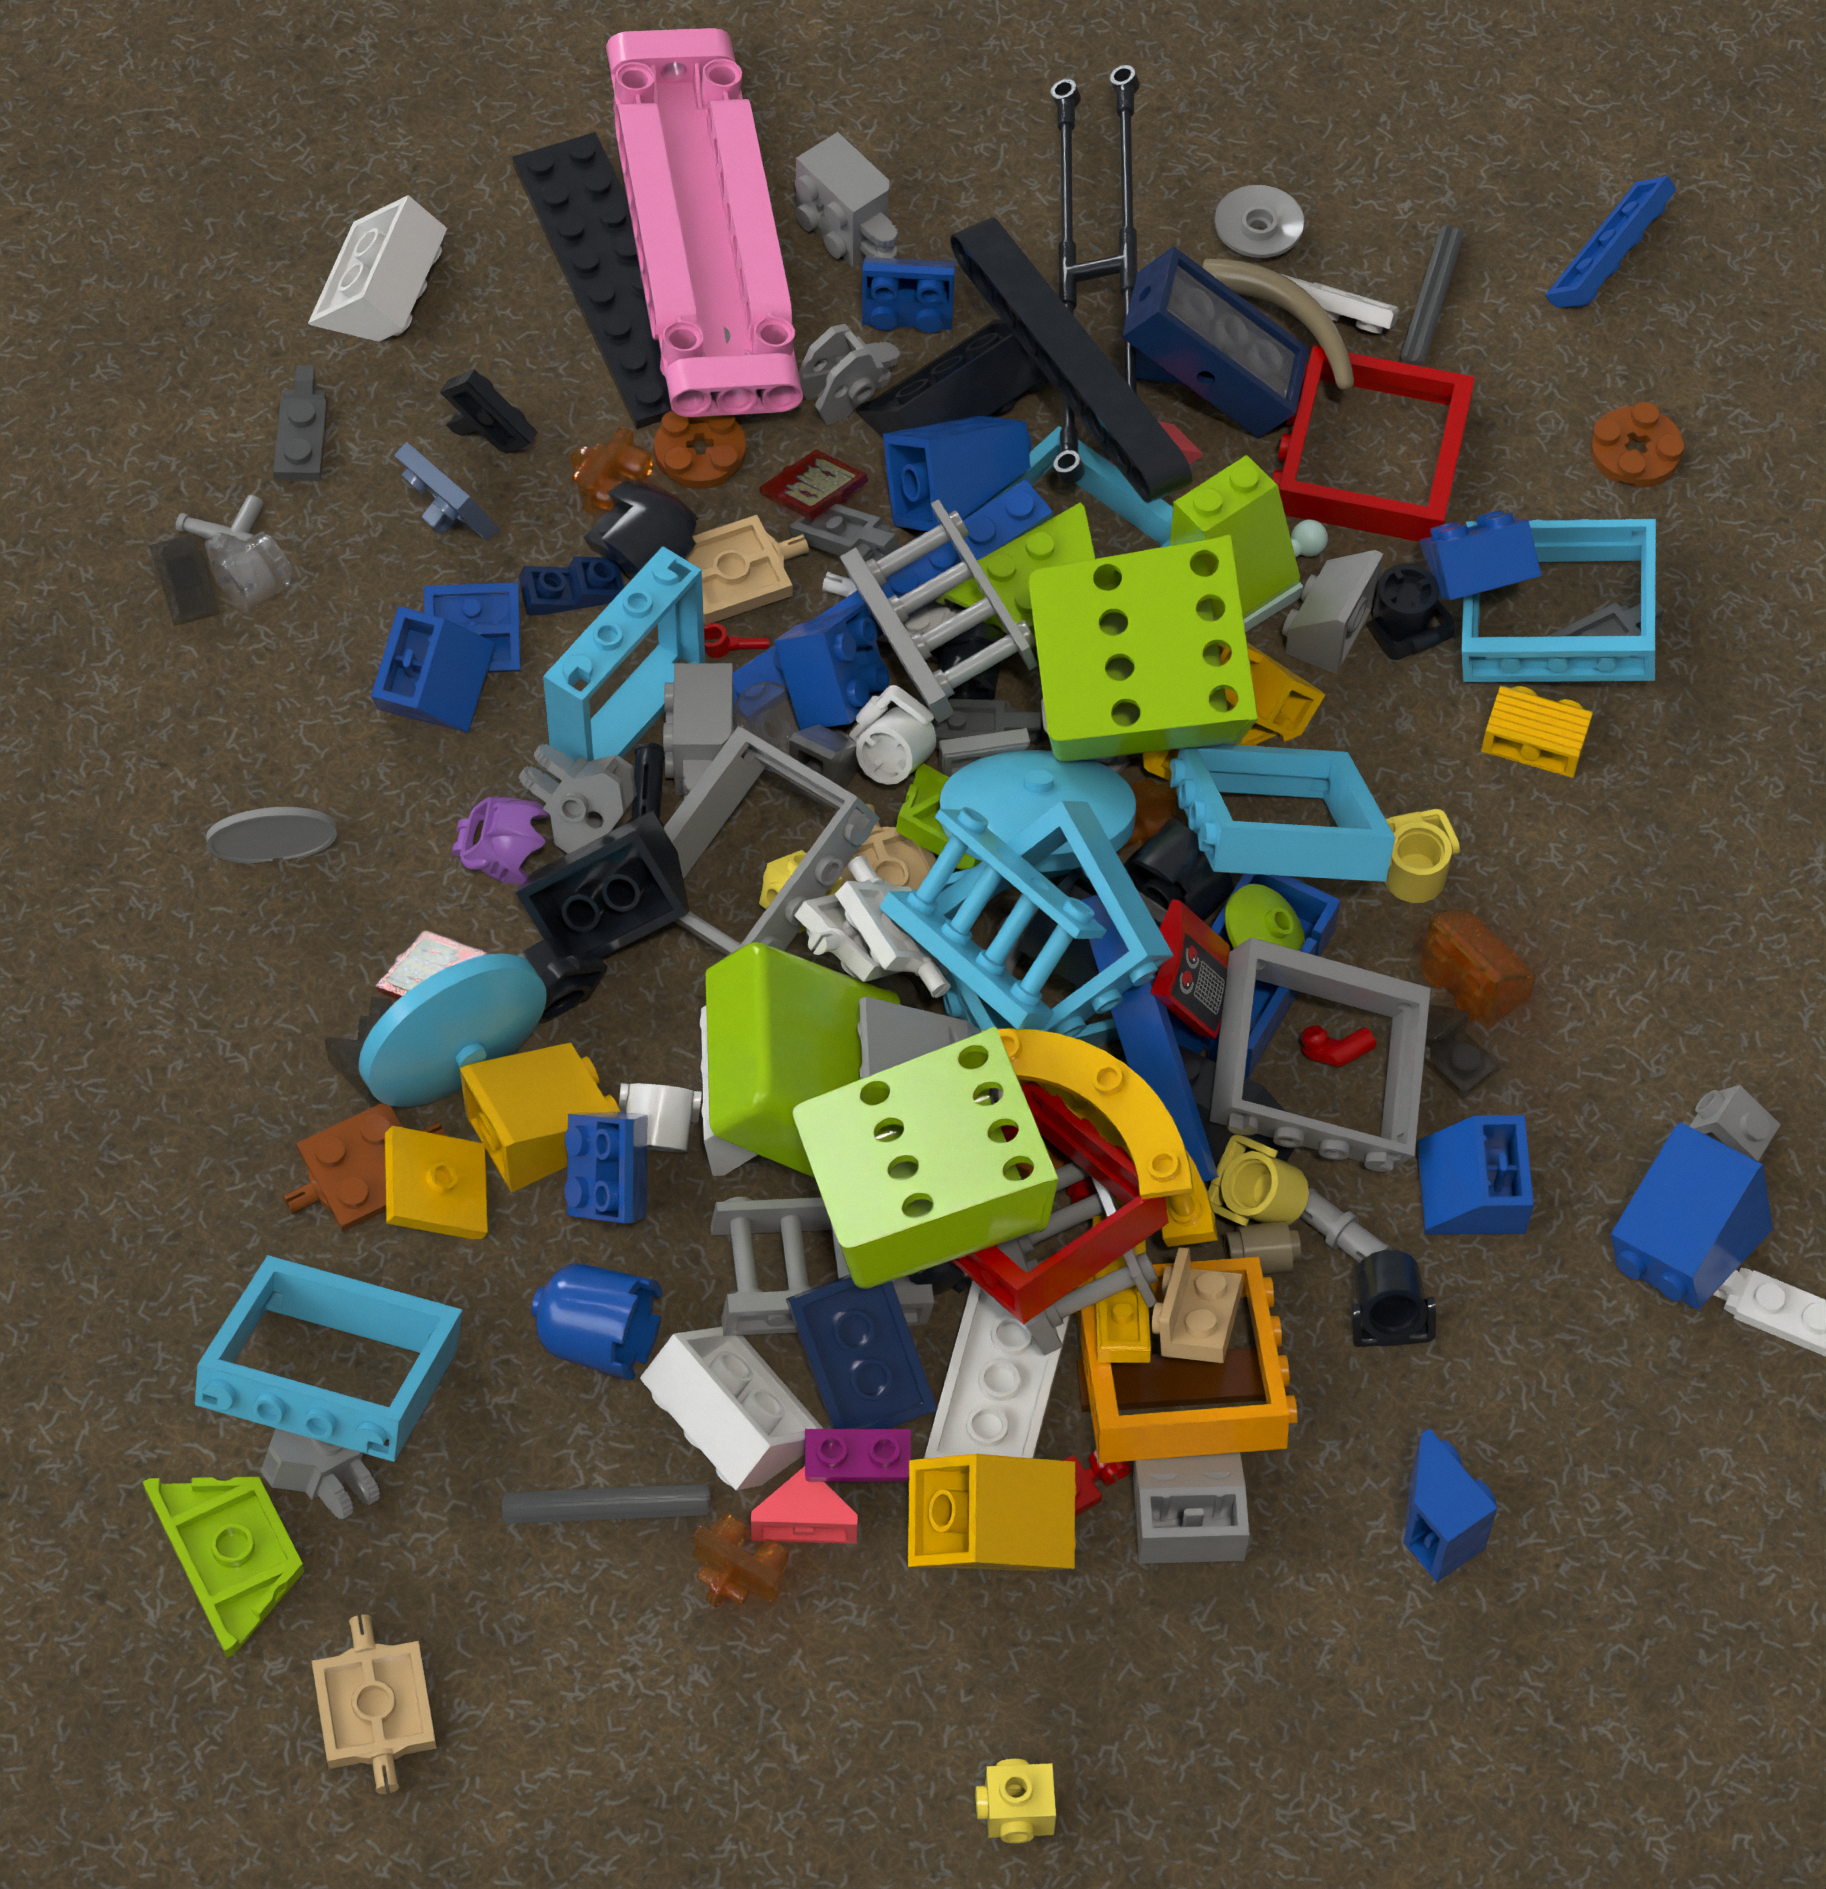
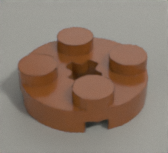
M1639 402L1634 407H1621L1608 412L1596 422L1592 433L1591 457L1597 469L1612 481L1634 484V487L1647 488L1667 481L1674 475L1684 451L1683 438L1677 426L1667 416L1661 414L1658 407L1650 402ZM1630 440L1645 443V453H1640L1637 449L1629 451L1627 447Z
M672 410L663 416L662 425L654 438V456L658 468L664 475L666 473L670 478L676 480L677 484L687 488L708 489L722 485L729 480L730 476L735 474L738 468L740 470L746 458L745 434L741 426L735 421L734 415L683 417L675 414ZM696 441H704L705 444L712 445V447H707L705 454L702 455L696 454L694 448H688V446L694 445Z

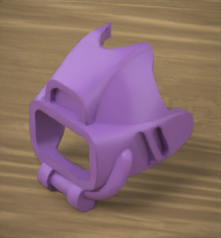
M499 796L488 797L473 808L468 819L458 821L457 832H459L457 842L453 844L452 855L460 856L461 862L468 869H479L500 882L522 885L529 877L520 867L522 862L530 853L537 851L545 844V839L535 831L530 820L547 818L550 815L542 810L544 806L537 801ZM484 821L480 840L473 846L476 827L479 822Z

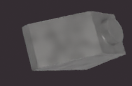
M818 724L794 732L789 739L790 757L845 790L860 769L856 756L857 742L842 731H832ZM790 782L791 791L830 810L833 809L830 805Z

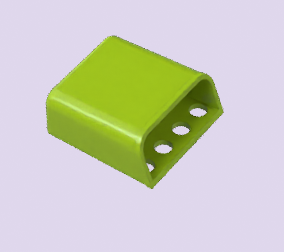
M1231 534L1213 539L1040 568L1030 574L1028 584L1047 731L1053 755L1057 760L1070 762L1218 744H1237L1258 720ZM1218 562L1219 566L1216 572L1212 574L1215 564ZM1212 598L1220 600L1225 606V612L1218 620L1214 618ZM1218 643L1226 645L1232 653L1230 660L1222 666ZM1225 688L1234 691L1238 696L1236 706L1230 711L1227 709Z
M752 942L709 967L705 974L710 1128L713 1134L722 1140L815 1178L793 1118V1110L804 1101L861 1080L862 1044L858 1033V1023L860 1021L859 999L870 997L901 1005L900 998L896 992L881 989L767 944Z
M996 1026L804 1101L793 1110L795 1124L852 1281L858 1288L870 1289L1031 1233L1042 1232L1048 1226L1058 1176ZM989 1088L1003 1091L1002 1098L993 1105L990 1099ZM1011 1125L1018 1128L1019 1131L1014 1139L1006 1142L1000 1126ZM1028 1163L1034 1167L1032 1174L1022 1180L1015 1164Z

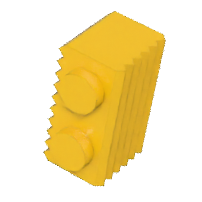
M1500 686L1487 724L1481 752L1574 778L1593 712L1583 709L1579 703L1572 700L1563 699L1557 702L1537 696L1533 690L1527 687L1516 686L1508 688Z

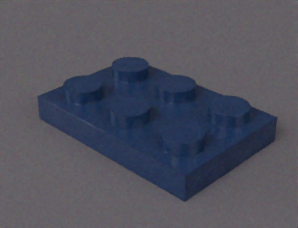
M849 1274L786 1298L832 1429H889L937 1410L892 1281L870 1289H861L854 1284Z

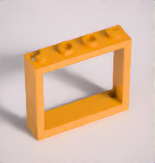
M1259 1257L1191 1262V1268L1242 1274L1243 1290L1241 1298L1247 1297L1267 1400V1404L1119 1416L1111 1363H1097L1095 1304L1076 1312L1099 1463L1287 1449L1289 1424L1297 1423V1405L1295 1396H1286L1284 1387L1289 1386L1290 1382L1289 1364L1287 1356L1278 1355L1277 1347H1281L1282 1344L1281 1323L1279 1316H1270L1269 1308L1274 1307L1273 1282L1271 1277H1263ZM1174 1263L1153 1264L1159 1280L1150 1285L1159 1303H1164L1165 1296L1162 1294L1166 1265L1174 1266ZM1092 1276L1087 1281L1079 1285L1077 1288L1094 1281V1276Z

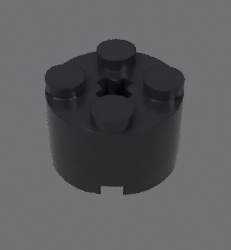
M1174 818L1169 819L1123 864L1145 905L1152 909L1150 911L1151 916L1161 923L1172 899L1181 901L1204 922L1234 891L1230 873L1213 872L1204 851L1199 849L1198 835Z

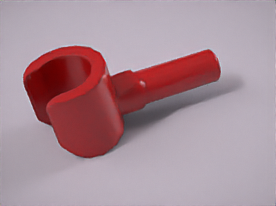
M718 623L704 626L705 640L719 639L717 642L705 643V654L711 658H721L727 655L730 650L769 649V638L728 636L726 629Z

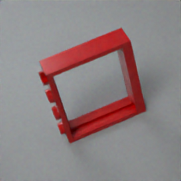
M1313 346L1309 364L1306 363L1301 385L1302 393L1298 400L1296 414L1287 419L1286 422L1287 425L1293 426L1292 435L1283 433L1278 460L1285 462L1283 471L1274 469L1272 480L1278 485L1285 516L1315 520L1320 523L1420 542V539L1432 537L1430 529L1444 525L1475 377L1348 352L1354 376V385L1352 387L1450 405L1427 507L1296 481L1319 382L1321 380L1336 383L1332 368L1322 347Z
M1028 1081L1021 1088L1039 1132L1125 1205L1028 1273L996 1246L952 1260L956 1266L1023 1325L1169 1223L1165 1200L1167 1196L1142 1199L1136 1167L1128 1153L1118 1145L1113 1147L1100 1136L1096 1127L1088 1119L1078 1118L1067 1109V1106L1058 1094L1052 1096L1035 1081ZM1011 1125L1000 1126L1006 1142L1014 1139L1019 1131L1018 1128Z

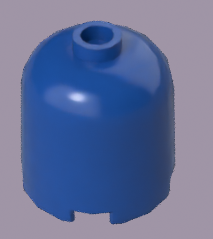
M571 1263L555 1272L545 1287L541 1286L538 1288L533 1298L531 1312L536 1317L538 1338L548 1353L557 1358L615 1377L633 1380L636 1376L632 1369L635 1362L646 1364L656 1342L661 1324V1316L652 1314L653 1297H662L663 1293L659 1281L592 1265Z

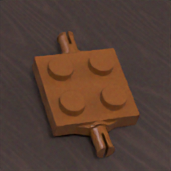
M380 1103L296 1143L297 1152L308 1170L309 1184L282 1195L291 1215L319 1201L323 1207L332 1213L341 1231L344 1232L386 1211L385 1133L391 1126L405 1128L400 1124L390 1105ZM438 1121L420 1130L446 1136Z

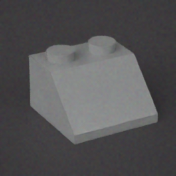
M1372 550L1326 561L1318 576L1310 575L1301 596V600L1304 603L1299 611L1295 609L1290 611L1283 626L1282 635L1287 637L1285 654L1336 675L1338 674L1374 608L1384 553Z

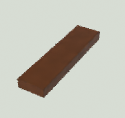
M1283 1346L1277 1347L1278 1355H1284ZM1257 1348L1227 1349L1224 1363L1161 1356V1354H1150V1363H1111L1118 1410L1267 1401ZM1077 1359L1081 1412H1091L1083 1359ZM1286 1386L1284 1388L1287 1396L1289 1395L1288 1386Z

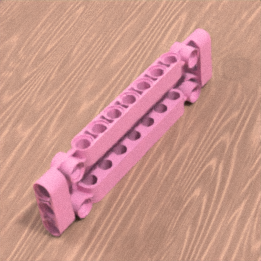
M717 28L626 31L612 36L606 45L614 89L613 110L615 112L616 138L652 337L654 340H659L660 370L666 377L671 409L675 414L683 417L790 411L796 408L803 399L793 348L795 329L792 325L791 300L749 99H743L742 70L735 62L731 37L726 31ZM724 327H726L729 330L731 335L730 340L727 344L725 339Z

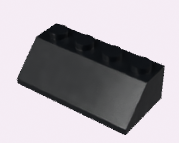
M994 319L856 410V413L883 438L884 433L974 416L987 417L990 414L992 416L1002 414L1016 404L1014 398L1025 391L1026 393L1036 391L1050 381L1001 319Z

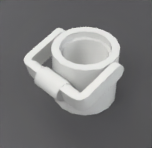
M891 685L879 697L873 696L856 715L857 722L849 734L857 742L856 756L865 774L876 782L887 785L899 783L907 778L932 755L936 747V733L931 723L934 719L933 713L898 686ZM891 701L898 705V707L892 708L882 716Z
M621 1083L619 1109L620 1112L648 1115L647 1150L685 1153L688 1152L691 1122L698 1123L702 1092L666 1085Z

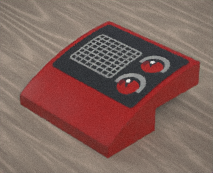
M1172 899L1159 930L1174 956L1161 965L1150 993L1199 1036L1216 1039L1221 1026L1230 945L1181 901Z

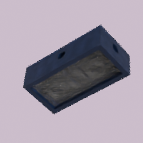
M1174 246L1137 273L1122 334L1123 339L1257 438L1262 437L1296 414L1309 352L1307 346Z

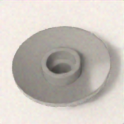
M1248 185L1233 190L1220 201L1215 213V228L1220 239L1232 250L1250 257L1267 258L1283 254L1296 245L1303 233L1304 215L1296 200L1286 192L1266 185ZM1253 227H1261L1264 230H1257Z

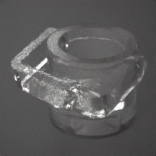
M258 532L246 541L225 533H217L213 538L205 540V547L215 583L222 588L225 594L244 613L251 611L294 583L293 570L286 556L276 542L264 532Z

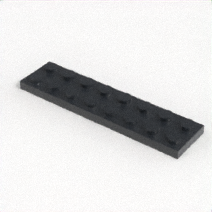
M596 132L513 156V167L635 428L639 429L661 422L663 416L672 411L666 377L660 370L659 340H654L652 337L628 199Z

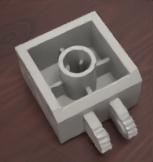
M836 132L796 158L795 215L803 229L808 232L814 230L823 238L826 249L834 258L839 259L842 257L852 267L864 261L865 257L898 258V247L895 246L899 238L898 228H896V225H892V221L889 219V179L839 132Z
M674 663V683H665L664 706L666 723H664L663 730L665 778L675 779V795H684V799L734 732L732 663Z

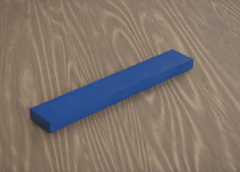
M1095 895L1080 901L1087 904L1094 911L1093 919L1107 930L1102 938L1089 939L1099 973H1101L1129 952V949L1100 897ZM1153 973L1154 979L1140 986H1132L1121 994L1123 1001L1111 1009L1128 1067L1144 1079L1161 1099L1172 1116L1185 1148L1194 1161L1203 1182L1210 1181L1219 1176L1166 1006L1150 993L1157 977L1156 973Z

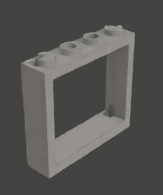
M740 726L736 728L664 827L665 832L678 852L683 879L765 767L835 808L838 812L741 944L690 911L685 916L674 921L727 956L752 942L764 943L784 951L803 926L794 916L800 906L806 900L823 897L832 884L839 879L845 866L861 844L868 839L872 829L880 820L857 796ZM748 747L750 750L745 755V757L742 758L741 755Z
M1250 937L1232 950L1228 957L1226 989L1210 1121L1226 1125L1228 1130L1235 1134H1260L1271 1137L1275 1144L1283 1147L1305 1146L1319 1150V1154L1328 1159L1342 1160L1349 1158L1364 1162V1166L1373 1171L1387 1172L1393 1170V1168L1415 1155L1431 988ZM1255 979L1393 1018L1381 1137L1242 1100Z

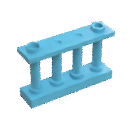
M963 807L962 810L939 809L935 818L953 833L918 890L889 891L879 908L1017 1030L1044 1029L1055 1012L1041 1001L1042 994L1040 990L1073 938H1102L1107 930L1093 919L1095 913L1087 904L1065 895L988 829V820L979 812L968 807ZM970 847L988 864L953 920L947 919L936 909L938 904L935 900L967 848ZM1004 877L1023 894L988 950H984L971 940L972 933L970 929ZM1039 907L1058 925L1024 979L1017 980L1006 970L1007 964L1005 959Z

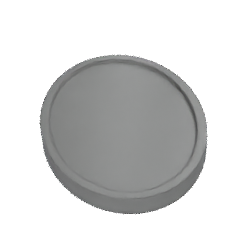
M299 807L261 808L241 812L215 823L207 831L206 844L209 852L218 858L231 862L250 864L273 861L274 858L283 857V859H291L316 854L329 847L335 841L337 829L333 818L317 810Z

